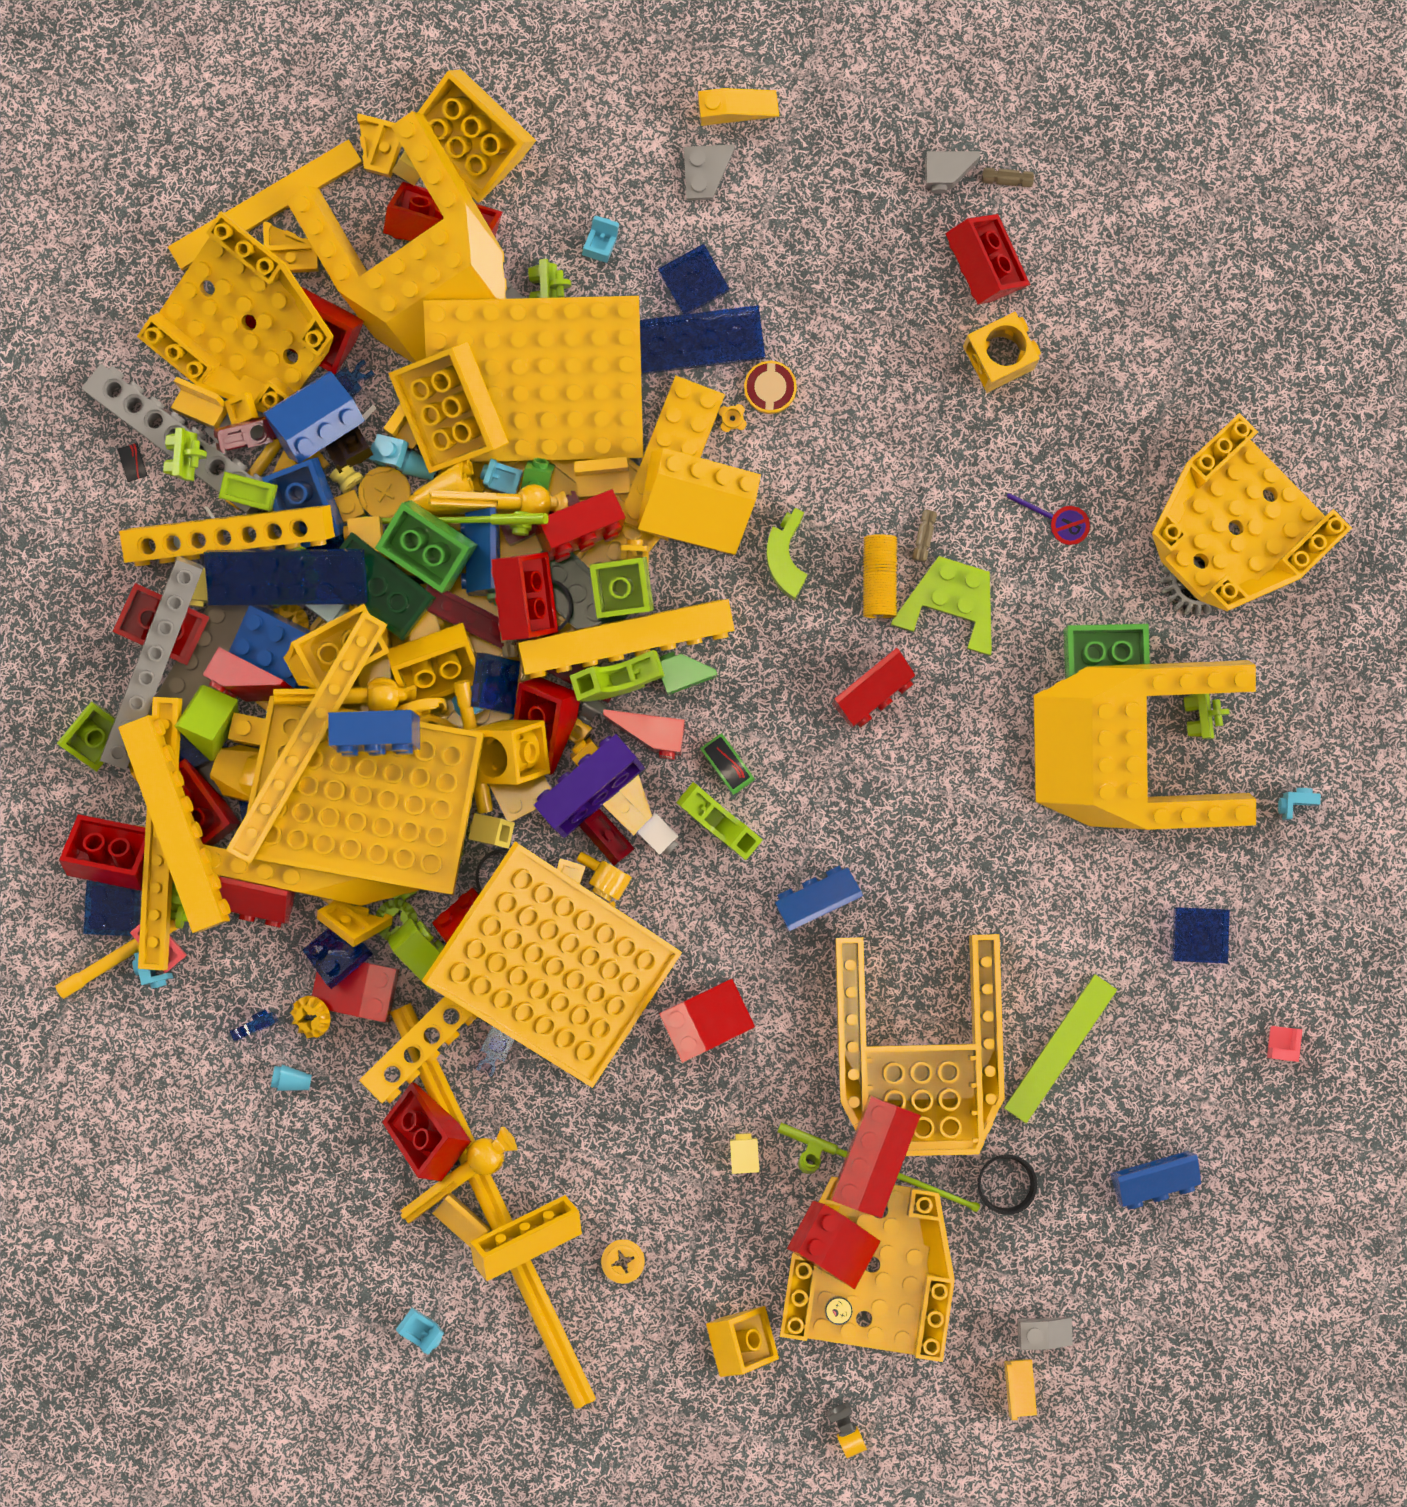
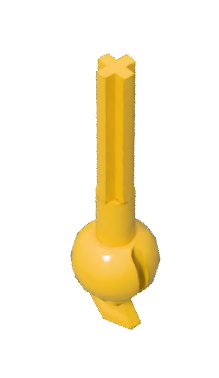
M531 484L522 488L518 494L430 490L428 504L436 507L496 508L500 510L549 514L550 511L557 512L568 507V500L565 491L555 496H550L548 490L543 486Z
M377 677L369 681L367 687L351 688L342 704H367L371 711L395 710L398 703H409L417 700L416 685L398 688L397 683L391 678ZM273 689L274 705L310 704L318 689Z
M501 1127L495 1140L480 1138L474 1141L467 1150V1161L445 1176L441 1182H437L400 1210L402 1212V1219H405L410 1224L475 1174L491 1175L497 1172L504 1162L503 1153L505 1151L518 1150L512 1134L505 1127Z

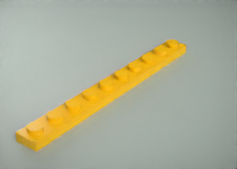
M365 611L362 612L226 851L251 863L328 729V712H338L388 624Z
M153 697L152 716H157V719L162 721L166 734H164L166 744L171 746L175 755L173 763L175 769L179 770L181 732L175 725L182 715V698ZM148 809L146 811L138 969L168 970L173 878Z

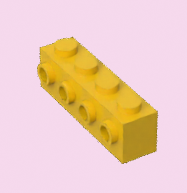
M564 1195L471 1241L473 1265L483 1278L489 1281L581 1235L579 1210Z

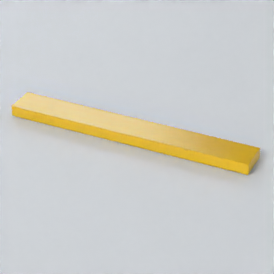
M348 139L224 214L246 232H249L263 222L288 209L289 206L285 200L303 187L311 186L321 189L362 165L363 162ZM215 219L168 246L182 271L190 267L210 237L206 232Z

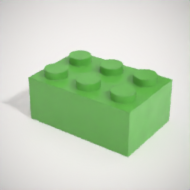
M410 500L401 503L375 549L439 592L444 593L452 589L478 544Z
M1149 624L1068 625L1063 629L1065 679L1087 666L1150 664Z

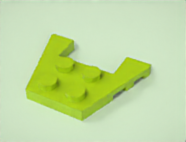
M938 556L899 610L897 616L894 617L891 626L914 632L921 607L924 606L974 622L967 649L990 656L992 652L990 572Z

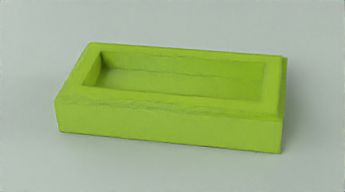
M224 472L218 498L272 511L278 485Z

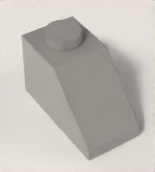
M927 151L925 156V189H931V192L935 194L946 193L947 189H952L978 164L980 151Z
M1072 1317L1017 1319L1018 1347L1021 1350H1049L1073 1345Z

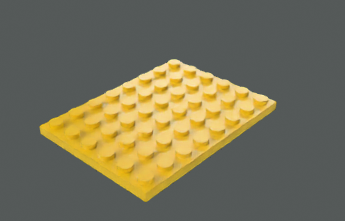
M639 296L423 301L426 358L468 341L509 442L495 450L470 458L471 462H487L491 458L497 461H532L534 458L546 460L607 459L617 457L643 458Z
M270 696L247 812L309 704L274 705L273 696ZM339 708L338 712H359L344 708ZM420 722V750H413L411 755H397L394 751H386V755L371 756L369 752L363 751L358 752V756L345 757L342 756V753H337L336 750L329 746V731L327 729L253 859L454 895L484 733Z
M514 842L422 982L593 1088L682 952L540 857Z

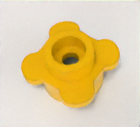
M742 405L723 406L719 409V415L722 417V431L729 432L731 429L744 430L747 423L743 418L745 409ZM731 416L735 417L734 421L730 420Z

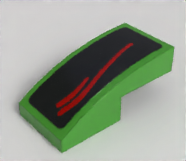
M722 733L700 748L733 795L755 780Z

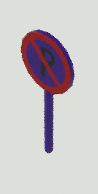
M1007 494V498L1051 519V532L1055 539L1062 544L1075 545L1087 537L1090 530V521L1087 514L1079 507L1065 506L1057 510L1053 515L1015 495Z

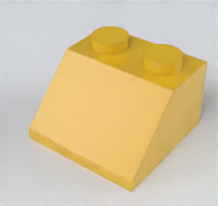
M765 1306L724 1316L706 1323L720 1377L743 1375L779 1359Z

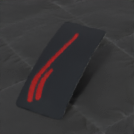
M138 442L118 448L127 482L148 476Z

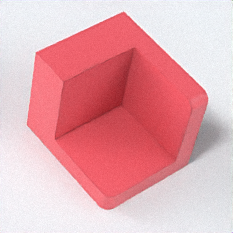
M1271 1026L1267 1058L1299 1062L1302 1029Z

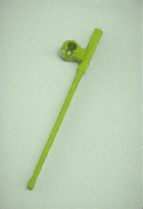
M515 511L514 514H491V516L437 517L445 523L509 525L510 529H512V534L527 536L528 532L532 529V524H547L549 520L547 513H528L523 511ZM381 518L383 524H389L392 518Z
M782 1122L777 1133L807 1144L805 1152L801 1154L798 1160L799 1169L803 1173L813 1174L818 1170L822 1151L846 1158L848 1151L838 1148V1145ZM806 1159H810L813 1165L808 1164ZM902 1173L898 1174L897 1179L924 1190L937 1192L941 1197L964 1205L974 1212L980 1209V1204L977 1202H970Z

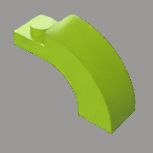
M797 508L793 510L792 514L786 513L780 524L784 528L783 531L774 526L772 527L766 552L768 569L774 583L786 596L794 601L808 574L795 566L789 554L790 541L805 513Z
M652 650L615 665L605 667L592 666L570 675L577 701L587 702L608 699L644 688V684L662 678L665 675L657 651Z
M694 782L691 783L676 802L694 820L744 860L749 858L763 840Z

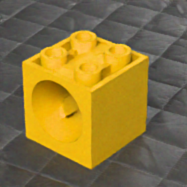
M1016 311L968 334L964 342L963 348L986 393L1033 371L1040 359V349L1034 340H1030L1027 334L1029 331L1027 323L1023 317H1018ZM996 337H1005L1012 340L1020 350L1016 364L1003 366L992 361L987 354L989 340Z
M499 720L470 729V731L484 733L475 783L518 785L550 774L544 720Z

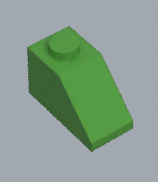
M671 652L659 657L665 675L661 679L667 695L718 677L716 669L683 654L675 655V652Z

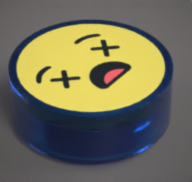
M834 1296L827 1301L825 1315L831 1323L842 1325L850 1320L853 1310L850 1302L845 1297Z

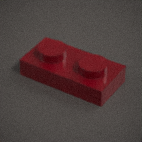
M598 809L579 825L613 866L622 861L635 849L601 809Z

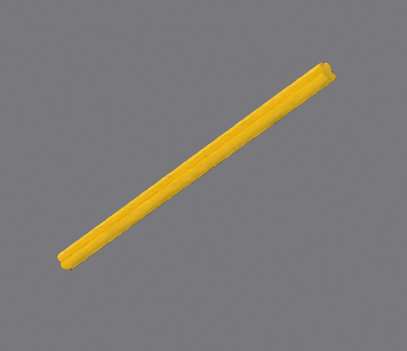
M411 1003L390 1012L401 1038L419 1022ZM424 1032V1039H425V1041H426L427 1043H429V1041H428V1039H427V1037H426V1034H425V1032ZM408 1048L407 1050L413 1063L417 1062L420 1056L418 1050ZM437 1058L430 1065L425 1061L418 1070L421 1072L419 1076L428 1095L459 1122L471 1140V1143L459 1157L460 1164H463L467 1161V1150L475 1139ZM475 1174L468 1180L492 1231L513 1221L492 1175ZM529 1260L511 1269L510 1271L575 1409L596 1400V1397L532 1261Z

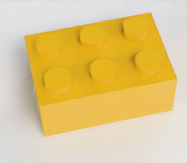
M463 623L389 648L390 652L387 653L390 668L398 687L407 688L415 684L417 700L439 698L454 693V682L460 680H470L471 686L484 682L478 659Z

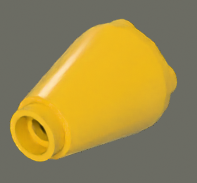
M468 459L453 465L414 491V494L410 495L408 499L434 516L465 514L481 510V508L430 506L428 504L429 491L485 492L483 480L480 477L476 478L472 462Z

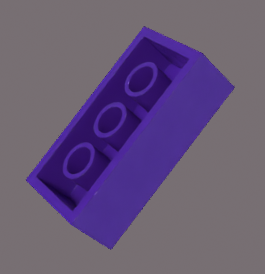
M617 734L603 739L598 745V750L592 755L587 754L581 758L576 769L571 773L570 771L564 773L557 780L558 784L554 788L543 791L537 797V802L534 804L535 808L563 838L567 837L585 819L596 812L606 801L611 799L620 789L645 769Z

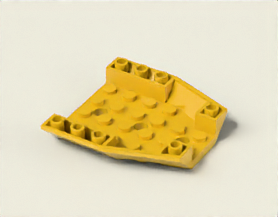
M221 211L206 232L210 237L159 313L149 317L137 337L195 385L227 399H231L244 392H251L256 410L264 413L306 385L329 352L334 336L287 265ZM206 280L214 285L215 291L213 295L208 294L204 289ZM247 315H252L255 318V328L247 326L245 322ZM289 348L297 352V362H292L288 359L287 350Z
M1240 413L1185 464L1152 532L1160 560L1168 570L1199 601L1225 611L1232 610L1298 581L1352 529L1334 509L1327 515H1324L1251 441L1258 431ZM1264 490L1272 492L1274 495L1273 502L1267 501L1264 498ZM1229 523H1234L1239 527V535H1234L1229 531ZM1194 557L1202 558L1205 562V568L1196 567L1193 562Z
M831 1176L819 1202L844 1215L881 1241L873 1257L879 1260L880 1266L875 1272L865 1270L857 1287L852 1289L792 1253L780 1337L807 1341V1338L912 1354L915 1358L943 1362L955 1279L939 1193L914 1187L894 1185L887 1203V1214L882 1218H877L832 1201L830 1197L838 1177ZM834 1299H844L851 1307V1315L844 1323H834L827 1316V1306ZM861 1311H867L872 1316L871 1323L867 1326H860L856 1322V1316Z

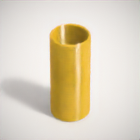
M884 534L867 535L863 538V616L866 618H877L874 615H884L879 618H894L897 616V537Z

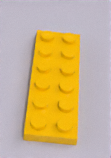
M675 375L622 509L626 517L625 525L637 528L651 452L660 448H666L701 458L725 394ZM651 534L666 541L669 540V538Z

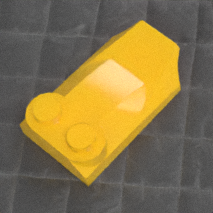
M364 604L350 609L341 616L291 642L289 650L283 658L299 686L319 689L363 611L369 614ZM382 636L365 665L390 652Z
M244 745L221 748L215 758L210 778L219 787L223 796L249 802L259 749Z

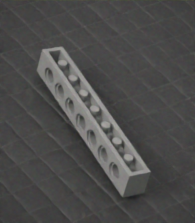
M100 364L81 388L90 397L171 458H173L174 451L166 448V435L175 433V428H185L186 431L197 433L200 449H204L207 452V458L199 459L198 468H195V476L218 493H220L224 472L263 481L262 477L255 473L252 477L245 472L248 467L238 459L234 458L231 461L225 457L224 453L217 450L215 442L212 445L205 442L206 436L195 427L191 430L183 425L186 421L178 414L172 412L169 415L162 410L165 405L153 396L148 399L142 395L145 390L133 381L128 384L122 380L124 374L112 365L108 369ZM116 388H122L121 394L118 397L112 398V392ZM137 403H142L141 410L137 413H132L133 406ZM158 418H163L162 425L158 428H153V422ZM224 464V471L219 475H214L216 466ZM230 501L246 514H255L259 510L255 507Z
M177 556L100 761L125 770L127 769L130 759L118 727L147 716L202 573L203 565Z

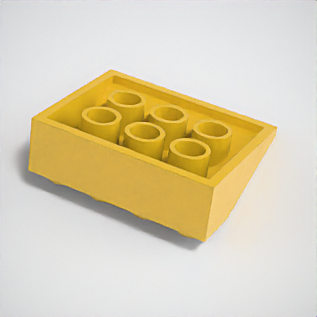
M462 69L447 71L417 112L425 116L468 192L478 203L507 176L537 141Z
M468 341L388 373L429 474L509 443Z
M666 448L652 451L636 530L736 555L756 502L761 474Z

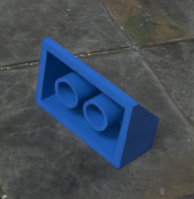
M331 371L263 413L288 458L297 463H301L365 422L353 398Z
M486 508L467 512L465 516H491V514H498L496 508ZM461 523V534L478 544L466 564V573L461 574L462 589H466L468 596H487V594L496 593L494 578L491 573V559L500 558V525H492L491 523Z
M837 866L826 872L827 878L818 881L814 877L802 883L803 889L795 893L791 888L777 895L779 900L774 903L788 932L863 896L849 868L842 870L841 866Z
M1190 1151L1110 1173L1119 1205L1122 1207L1127 1206L1128 1210L1143 1206L1142 1201L1152 1198L1154 1202L1166 1200L1169 1198V1193L1179 1191L1180 1195L1195 1191L1194 1186L1201 1184L1198 1156Z

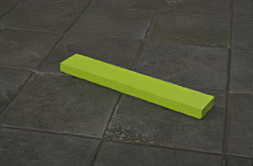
M1096 974L1093 975L1003 1107L1027 1124L1116 993V988Z

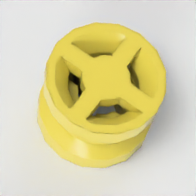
M349 465L342 468L343 472L340 474L337 468H335L329 476L333 482H337L340 485L339 489L343 494L349 492L363 479L362 474L356 472L353 466L350 468Z

